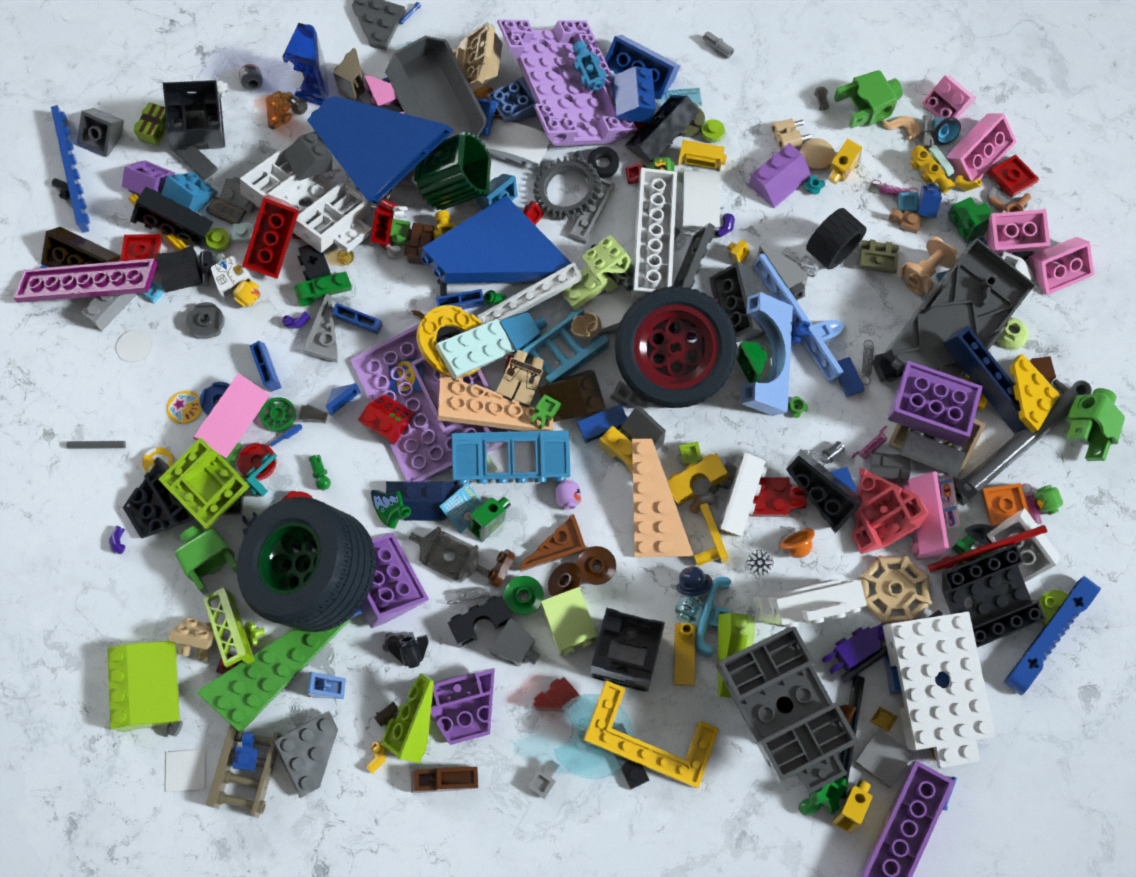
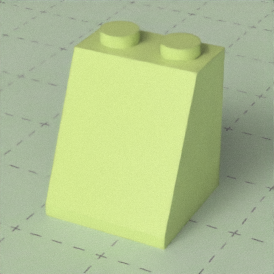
M580 587L541 601L542 611L559 655L563 653L564 655L574 653L578 647L583 646V648H587L595 644L594 641H597V635Z

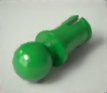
M313 455L309 458V462L313 470L312 476L317 478L315 482L316 487L319 490H327L331 485L330 479L325 476L328 472L323 466L321 456L317 455L316 457V455Z

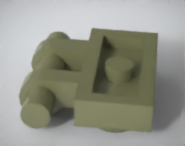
M873 239L869 241L862 240L861 247L868 248V250H861L859 268L896 274L899 254L891 253V251L898 252L899 245L887 241L886 243L876 242Z

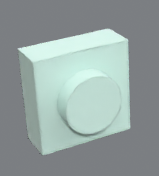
M251 223L233 224V242H250L252 236Z

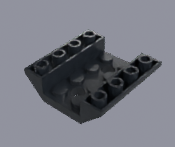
M1012 544L942 572V593L951 614L969 612L977 648L1046 620L1039 601L1031 600L1018 565L1024 562L1017 544ZM1003 583H1006L1009 587L1006 594H1003L1000 589ZM967 597L973 600L971 608H967L964 604Z

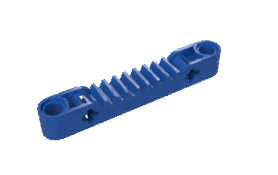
M1082 576L1059 609L1004 680L1006 685L1021 696L1028 690L1042 671L1043 661L1047 659L1046 656L1052 653L1051 650L1056 647L1055 644L1065 635V631L1070 628L1069 625L1074 623V619L1089 607L1100 592L1101 587L1086 576Z

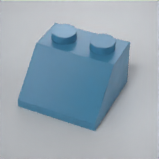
M501 174L499 177L492 179L486 195L476 198L477 205L483 210L504 196L513 201L518 197L516 177Z

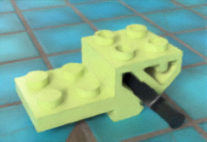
M609 235L599 244H593L591 249L581 256L587 266L580 270L583 280L560 293L576 311L604 290L609 294L622 285L626 291H631L633 289V285L630 283L631 278L626 274L631 262L629 255Z

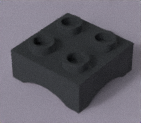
M193 246L186 247L177 252L156 254L161 274V284L166 293L201 284L197 255Z

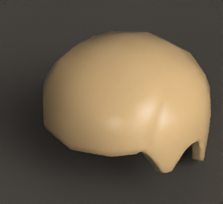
M585 312L583 316L577 315L571 323L573 334L583 340L593 339L601 330V320L594 313Z

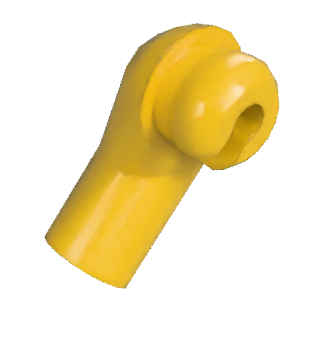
M962 175L955 177V186L964 191H970L982 186L979 178L968 182Z
M379 741L372 743L373 759L365 766L372 774L386 760V748Z

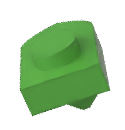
M393 219L390 232L392 243L402 246L408 242L407 234L411 225L410 221Z

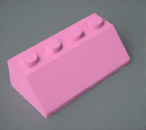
M987 113L950 151L946 159L952 165L955 172L954 175H962L968 182L977 178L981 180L988 173L989 169L993 168L1014 146L1017 141L1004 113Z
M937 471L908 479L903 486V489L920 496L929 513L920 528L909 534L912 535L911 551L912 554H915L916 560L939 559L949 548Z

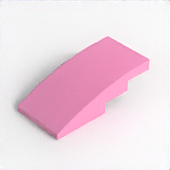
M238 373L193 436V439L197 441L201 437L226 459L270 394Z

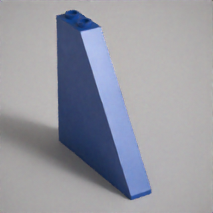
M333 95L327 98L323 105L313 111L307 119L367 201L374 204L379 202L454 131L452 127L440 122Z
M504 196L423 246L421 251V261L423 264L428 266L433 271L435 277L440 278L443 283L539 282L572 264L507 196Z

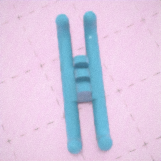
M728 577L715 578L712 581L711 588L707 591L695 638L696 650L704 657L709 658L714 652V649L704 642L707 626L718 629V615L730 612L729 609L713 605L716 590L729 588L731 579Z

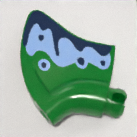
M371 490V498L376 513L387 527L395 529L399 520L411 514V509L403 505L400 491L389 494L380 490Z

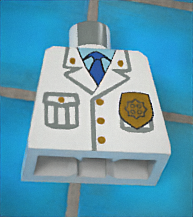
M218 254L214 257L216 264L211 267V271L224 300L233 295L234 289L242 280L247 282L253 281L250 273L242 267V264L234 256L226 259L224 254Z

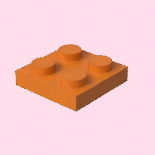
M1021 483L983 488L981 490L991 526L997 527L1008 517L1024 508L1029 513Z

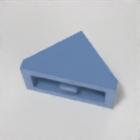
M309 672L307 693L312 698L344 699L346 678Z

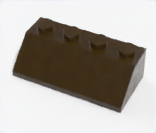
M57 227L45 233L41 264L47 267L119 262L121 255L65 228Z

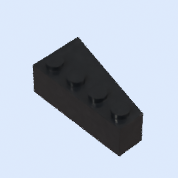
M148 187L144 188L137 199L130 222L134 224L137 222L145 224L144 227L151 230L155 227L162 230L163 234L168 236L172 234L177 235L178 239L200 247L213 224V221L207 217L199 215L190 208L184 207L173 199L167 198Z

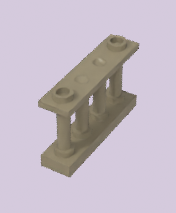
M230 724L206 806L219 809L223 803L252 809L250 816L259 818L260 814H263L266 801H264L278 753L272 741L282 735L278 732H274L273 738L255 735V744L270 748L266 759L257 757L256 766L264 767L260 780L232 774V771H230L234 761L235 749L238 743L242 741L244 732L243 730L239 733ZM232 782L258 788L255 800L226 795V792H224L226 784Z

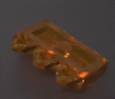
M277 91L266 97L267 122L270 129L273 130L285 124L292 117L293 114L286 113L292 106L291 103L286 102L291 96L290 93Z

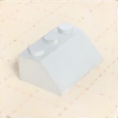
M1024 508L1004 520L990 531L987 536L993 543L1039 526ZM1044 534L1015 543L1024 562L1018 565L1024 582L1056 566L1061 557Z

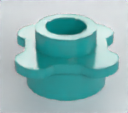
M811 175L810 180L804 183V188L809 193L817 195L821 188L825 187V181L819 180L815 175Z

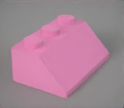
M1046 209L990 214L986 234L987 246L997 254H1003L1004 251L1007 253L1040 251L1049 247L1050 238Z
M1074 237L1029 256L1030 269L1034 273L1033 277L1045 295L1094 275L1090 241L1079 237Z

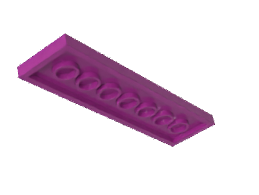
M155 259L25 269L13 299L17 303L148 293L158 263Z

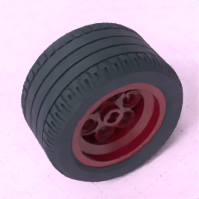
M669 286L645 294V296L634 302L624 314L616 333L615 355L622 378L635 394L658 406L683 408L706 401L723 387L735 365L737 338L729 315L711 296H707L706 293L699 292V290L691 289L690 287ZM676 323L679 325L680 330L677 334H672L669 331L670 324ZM687 333H695L697 340L694 343L688 342L686 339ZM655 334L663 336L661 344L657 345L653 342L652 337ZM677 342L680 344L681 350L680 352L676 351L673 353L670 350V345H674ZM690 351L697 354L696 362L688 361L687 354ZM656 353H661L664 356L663 363H655L653 356ZM673 362L681 364L680 372H672L670 367Z

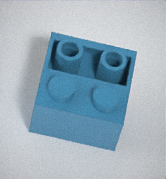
M188 172L167 176L161 195L173 199L178 204L188 207L194 212H199L217 194V191L209 183L200 179L197 174Z

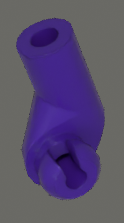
M726 213L723 215V226L719 228V231L715 230L718 238L733 230L735 218L732 214Z
M304 311L298 318H291V316L285 315L282 318V323L286 328L298 329L311 317Z
M117 525L109 538V545L113 553L122 554L126 547L124 544H121L120 538L125 529Z

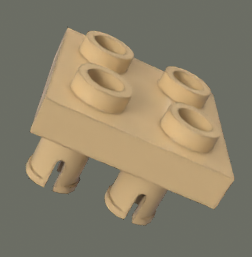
M185 618L169 633L168 641L179 643L178 655H182L183 652V656H189L191 654V646L198 648L196 658L200 660L202 656V661H207L210 659L211 645L216 641L211 622L205 623L198 621L196 618Z

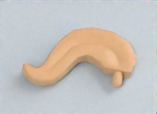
M901 116L890 122H887L886 119L882 120V125L889 130L904 127L909 135L907 137L908 140L911 138L915 139L920 135L921 127L912 117Z

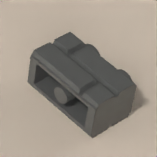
M869 452L867 471L883 479H891L893 483H903V480L910 478V458L899 454Z

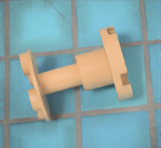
M937 236L933 237L926 244L927 251L931 256L928 260H921L918 264L907 262L899 269L900 278L904 277L907 281L905 283L906 287L918 295L923 293L926 295L933 289L931 277L935 274V268L938 265L951 268L957 260V250L953 246H948Z

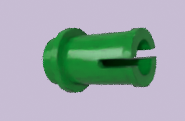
M489 290L484 294V301L488 305L499 304L507 299L502 297L507 296Z

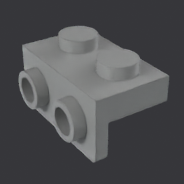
M226 178L220 198L248 212H253L256 205L240 193V178Z

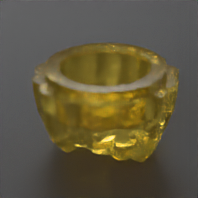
M339 250L337 253V259L340 264L350 265L354 260V253L352 251L346 253L344 250Z

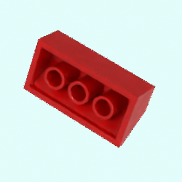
M269 194L263 197L242 267L278 279L300 211L298 208L285 200Z

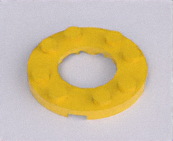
M451 305L436 307L425 315L418 326L417 343L419 350L426 362L435 370L452 376L435 348L438 330L444 326H454L466 332L483 324L475 315L468 314L461 307ZM480 368L459 377L472 375L475 372H477Z

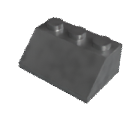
M915 429L914 431L909 430L900 451L902 456L958 477L966 452L962 450V446L952 443L950 446L943 443L944 439L935 436L929 438L925 436L926 433Z

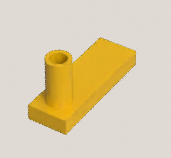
M708 504L700 505L715 547L694 555L697 565L701 566L719 558L722 563L730 561Z
M687 622L683 624L675 623L674 685H695V624Z

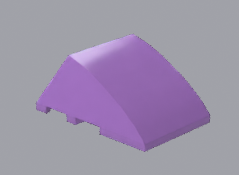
M495 668L473 671L434 682L431 716L450 745L490 734Z

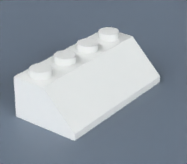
M746 452L741 455L718 526L719 530L737 536L747 533L750 524L747 522L749 514H753L756 505L753 503L755 496L759 495L761 490L759 481L761 477L764 478L767 471L765 460Z

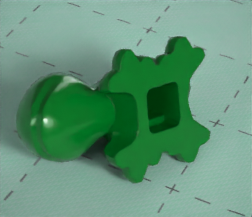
M841 777L836 782H831L810 793L809 799H805L799 804L798 809L800 813L805 816L813 815L826 806L827 812L833 815L840 808V796H843V792L848 790L846 779Z

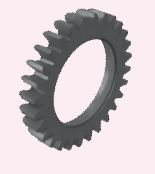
M564 156L563 162L557 158V164L550 161L551 167L545 165L546 172L540 170L539 172L542 177L536 176L537 182H534V198L539 207H541L542 212H546L547 216L552 214L554 219L559 215L561 220L564 219L565 215L570 220L572 214L575 218H578V212L585 215L583 210L590 211L589 205L595 206L594 200H598V193H601V182L596 168H593L591 163L588 164L586 159L582 162L581 158L578 157L575 161L574 156H571L569 161ZM564 171H576L584 175L588 181L589 189L586 196L572 206L561 207L552 204L547 196V187L552 178Z

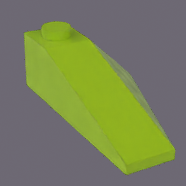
M739 613L718 615V662L753 645L755 638L754 616ZM718 671V697L732 698Z

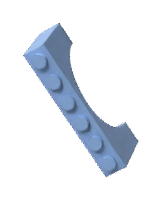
M760 292L747 297L746 314L755 319L765 331L772 350V366L768 377L763 383L753 382L742 386L741 404L775 416L786 413L788 409L793 306Z

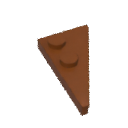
M572 514L561 527H558L551 536L538 546V549L523 561L519 566L520 572L583 552L586 549L575 515Z

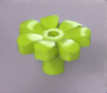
M247 621L245 623V632L247 633L250 646L253 647L257 645V638L265 635L264 628L256 629L255 623Z

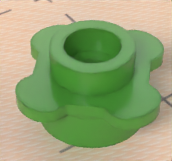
M795 396L788 403L787 410L793 414L794 418H799L802 412L808 410V405L805 404L803 399Z

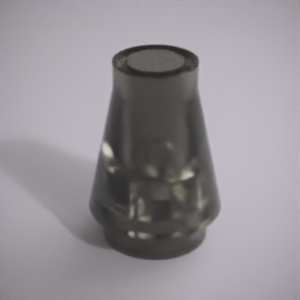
M291 92L284 94L283 99L294 114L302 115L306 112L308 105L305 99Z
M309 404L302 405L299 413V419L303 420V422L326 423L328 412H324Z

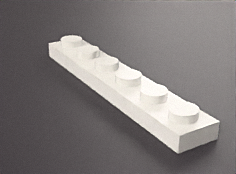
M575 262L477 315L482 324L496 319L500 323L501 320L520 315L582 281L583 277Z

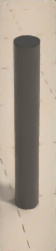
M67 441L66 446L67 449L126 448V441Z

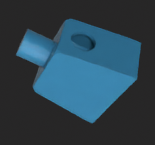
M527 312L500 321V325L516 350L515 354L518 350L522 351L528 343H533L541 337L539 330L547 327L543 316L533 321L531 315Z

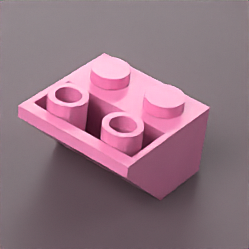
M944 75L922 102V105L937 118L954 117L957 119L977 97L952 76Z

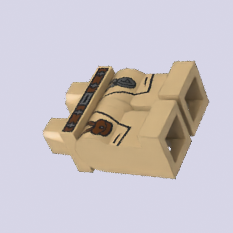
M518 350L514 358L511 357L496 392L512 400L519 383H521L514 400L530 407L543 374L544 360L535 356L532 364L529 365L524 363L528 353Z

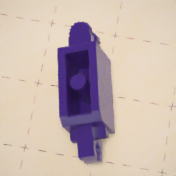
M882 623L872 628L868 626L864 630L860 627L851 633L853 637L846 640L844 637L836 642V648L821 659L826 663L836 656L840 662L831 667L830 673L833 674L842 667L847 672L880 649V642L885 638L884 624Z

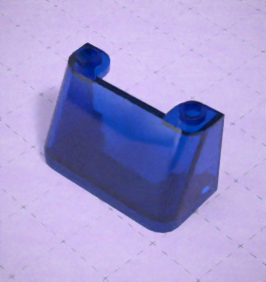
M298 23L282 58L285 63H288V61L293 63L294 70L303 73L304 80L300 88H297L295 92L296 99L322 106L324 101L329 98L327 67L315 28L310 24Z

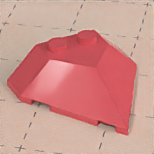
M860 467L859 475L861 476L860 485L857 487V494L862 497V504L854 514L856 521L852 538L859 552L863 554L886 548L920 528L929 513L920 496Z

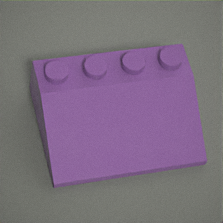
M907 361L887 420L962 446L970 438L983 386Z
M394 533L372 540L376 554V572L374 573L375 577L370 593H368V597H366L361 606L370 628L385 624L429 600Z

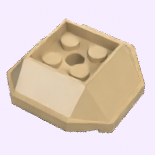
M486 22L466 36L460 42L457 49L452 50L473 91L498 76L503 44L495 33L494 26L489 22Z

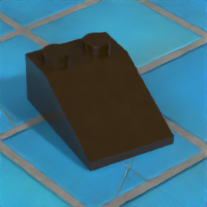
M591 369L537 387L540 398L545 394L561 403L559 410L553 417V422L606 408L595 371Z

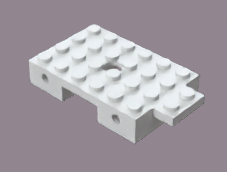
M292 142L240 178V193L259 208L261 207L263 197L267 194L285 200L298 208L300 211L293 233L320 253L333 243L348 253L372 234V228L362 222L371 214V202L367 201L364 195L344 180L336 185L323 174L298 180L283 156L284 152L293 144ZM301 199L304 201L311 200L313 204L309 207H303L299 204V201Z
M829 579L753 597L758 621L785 628L798 626L800 621L816 624L824 622L825 617L832 619L845 617L847 612L848 614L860 612V607L867 606L861 580L840 582L839 580Z
M969 612L883 625L890 666H897L905 706L899 708L907 750L933 747L938 768L979 762L980 756L976 740L996 737ZM939 672H945L949 676L950 681L946 688H941L935 682V677Z

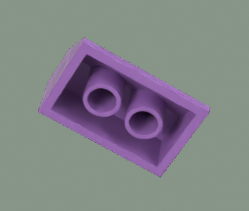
M788 143L751 174L749 186L775 208L809 180L812 174L803 155L793 145Z

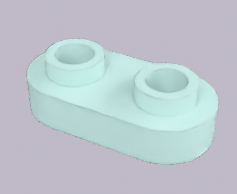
M936 145L928 149L931 157L945 172V176L949 177L955 173L952 165Z

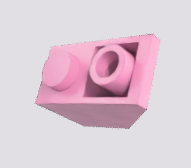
M369 75L364 76L365 83L363 86L366 93L371 94L372 98H370L372 105L384 106L391 104L399 106L398 98L391 83Z

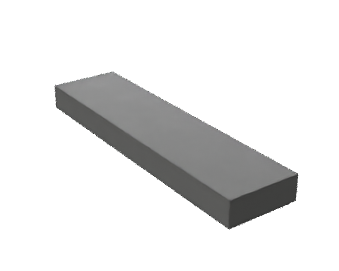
M600 178L602 192L598 194L599 199L594 200L595 206L589 205L590 211L584 209L585 215L579 214L569 233L570 238L584 244L616 186L615 183Z

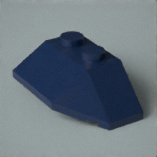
M386 481V493L401 492L403 505L411 509V514L404 518V521H443L447 516L439 506L462 488L464 484H457V481Z

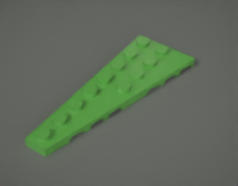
M348 619L336 628L321 632H305L293 629L254 654V662L246 664L244 661L199 689L197 694L241 733L351 619Z

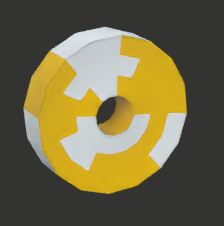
M163 447L150 449L142 459V466L146 472H150L155 465L154 461L157 457L161 458L169 467L175 463L173 455Z

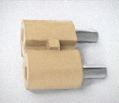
M790 118L771 123V132L774 139L777 138L776 143L780 150L788 143L798 147L802 145L803 141L811 139L810 134L801 135L799 130H796V127L804 125L803 119L794 121Z

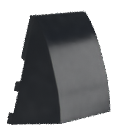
M159 457L155 459V465L150 472L144 475L145 479L142 484L133 491L123 506L128 518L142 539L196 519L160 482L159 478L170 467Z

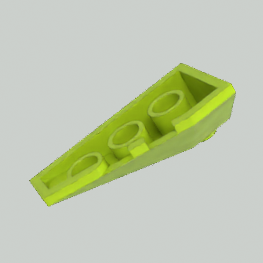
M420 673L409 690L408 699L405 704L401 703L398 707L399 713L395 719L391 718L381 740L383 746L399 759L416 763L421 762L428 744L434 681Z

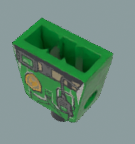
M491 497L470 514L468 530L483 542L505 520L506 509L511 506L509 500L502 497L497 501Z

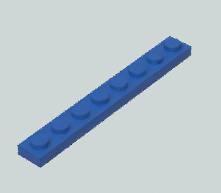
M58 105L51 106L76 224L81 232L85 233L89 231L88 224H90V218L85 213L87 204L81 195L84 194V191L78 181L80 179L79 171L75 168L77 160L75 155L72 154L74 146L68 137L71 133L65 123L68 121L64 111L60 110Z

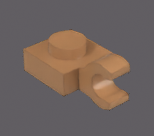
M893 208L888 220L900 223V229L916 234L923 215H918L908 210L902 213L900 210Z

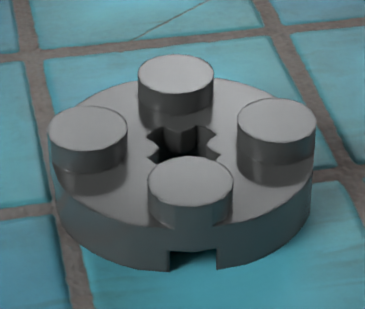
M202 302L195 305L196 308L192 311L190 310L186 316V325L192 335L201 339L219 336L225 323L222 311L210 302ZM205 317H208L209 322L203 324L201 320H204Z

